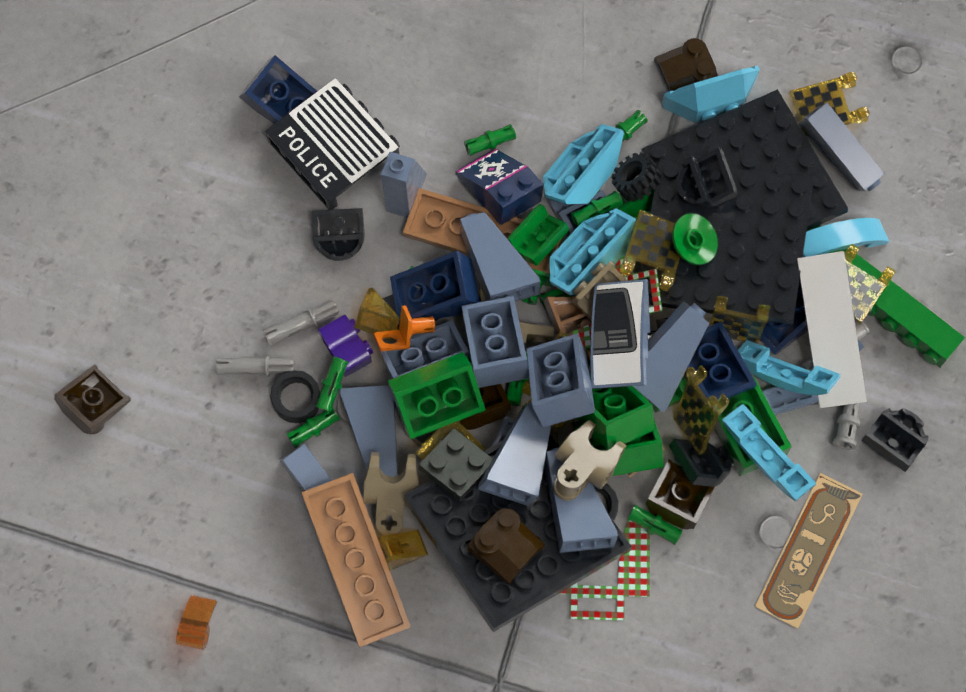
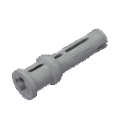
M862 371L863 380H865L866 372ZM860 403L843 406L842 415H839L836 422L839 426L837 436L833 439L834 446L846 450L856 449V432L861 425L858 418Z

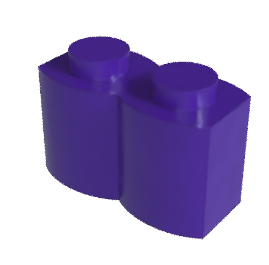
M343 315L318 329L319 335L332 357L349 362L345 369L344 377L372 363L370 355L374 352L368 341H362L358 336V333L361 331L354 319L349 320L346 315Z

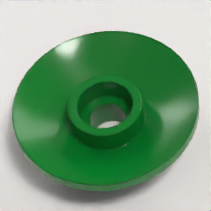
M686 214L676 221L673 227L672 239L678 254L685 261L693 265H703L711 261L717 252L718 239L710 222L698 214Z

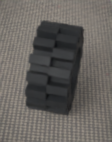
M640 152L639 155L633 153L632 158L628 155L625 157V162L621 160L618 163L620 167H615L614 169L616 174H612L611 177L613 179L612 184L627 201L631 199L632 202H636L637 198L643 200V195L645 194L650 196L651 193L649 191L651 189L655 191L657 189L655 184H660L661 181L659 177L662 175L659 167L649 155Z

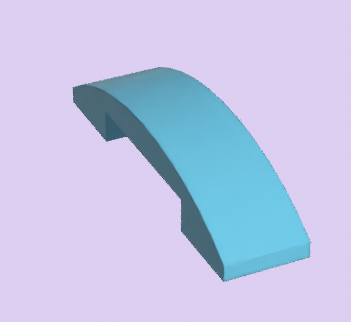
M857 218L840 221L807 231L803 257L828 254L832 251L862 245L870 248L887 244L889 239L880 219Z
M748 340L738 349L747 368L753 375L791 392L807 395L828 394L840 379L839 373L817 365L812 371L771 357L770 348Z
M744 404L722 420L729 433L753 463L792 500L797 501L816 485V482L798 463L795 465L763 431L759 420Z

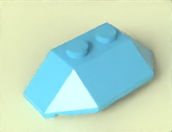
M758 66L749 67L678 88L675 91L666 92L662 101L663 109L694 123L709 120L745 104L756 83L760 69Z
M601 124L596 127L595 131L586 133L571 142L543 176L546 198L564 204H588L612 175L615 167H617L624 135L623 130Z
M616 208L611 210L610 213L601 214L583 221L550 256V283L569 295H575L573 291L583 281L588 284L594 278L591 273L601 262L607 265L612 261L614 267L622 257L626 256L637 220Z

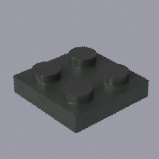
M453 429L419 463L418 469L460 502L482 479L493 458L457 430Z

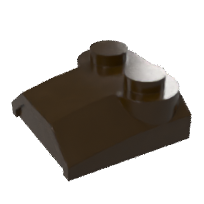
M697 38L689 39L683 46L654 57L655 63L657 62L669 91H675L678 88L718 76L716 66L706 44Z
M95 364L54 394V400L63 414L86 434L99 433L104 428L105 423L131 401V398L126 396Z
M501 384L479 388L486 410L459 420L458 423L463 429L474 430L498 421L507 415L511 410V405Z
M668 459L645 504L653 515L657 516L658 514L662 516L663 520L684 530L694 529L715 487L692 484L687 479L682 467Z
M505 508L497 511L479 529L467 546V550L508 585L512 583L515 576L541 549L545 548V544L520 522L519 515L515 511Z

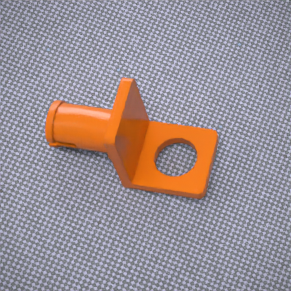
M406 305L401 306L399 330L374 333L379 350L410 349V339L413 334L435 332L434 317L411 318ZM391 337L396 339L397 342L387 344L383 342V339Z

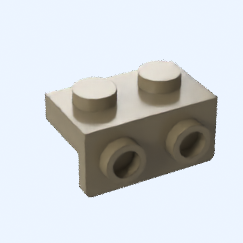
M612 261L607 265L601 262L591 273L594 278L588 284L583 281L573 291L576 297L572 302L591 321L595 284L628 281L613 267L614 263Z

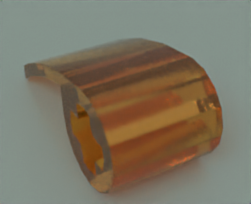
M190 596L178 627L177 645L201 650L206 648L210 633L209 622L217 604L216 600Z

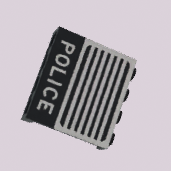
M336 78L265 131L268 143L328 210H333L337 207L336 197L386 160L389 152L400 154V145L393 135L388 136L383 131L382 123L377 118L372 119L364 103L360 100L357 102L352 97L353 94L350 88L345 83L341 85Z

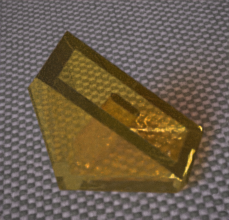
M369 288L360 306L354 328L371 334L396 330L400 318L374 288Z
M419 530L383 535L378 538L390 571L429 555Z

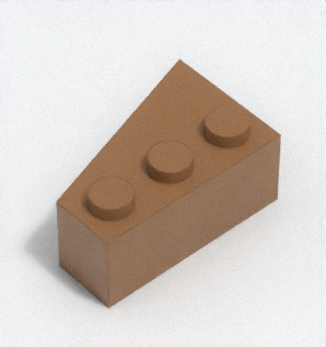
M576 296L547 297L544 300L558 339L561 335L564 336L574 330L592 324V321L572 302Z

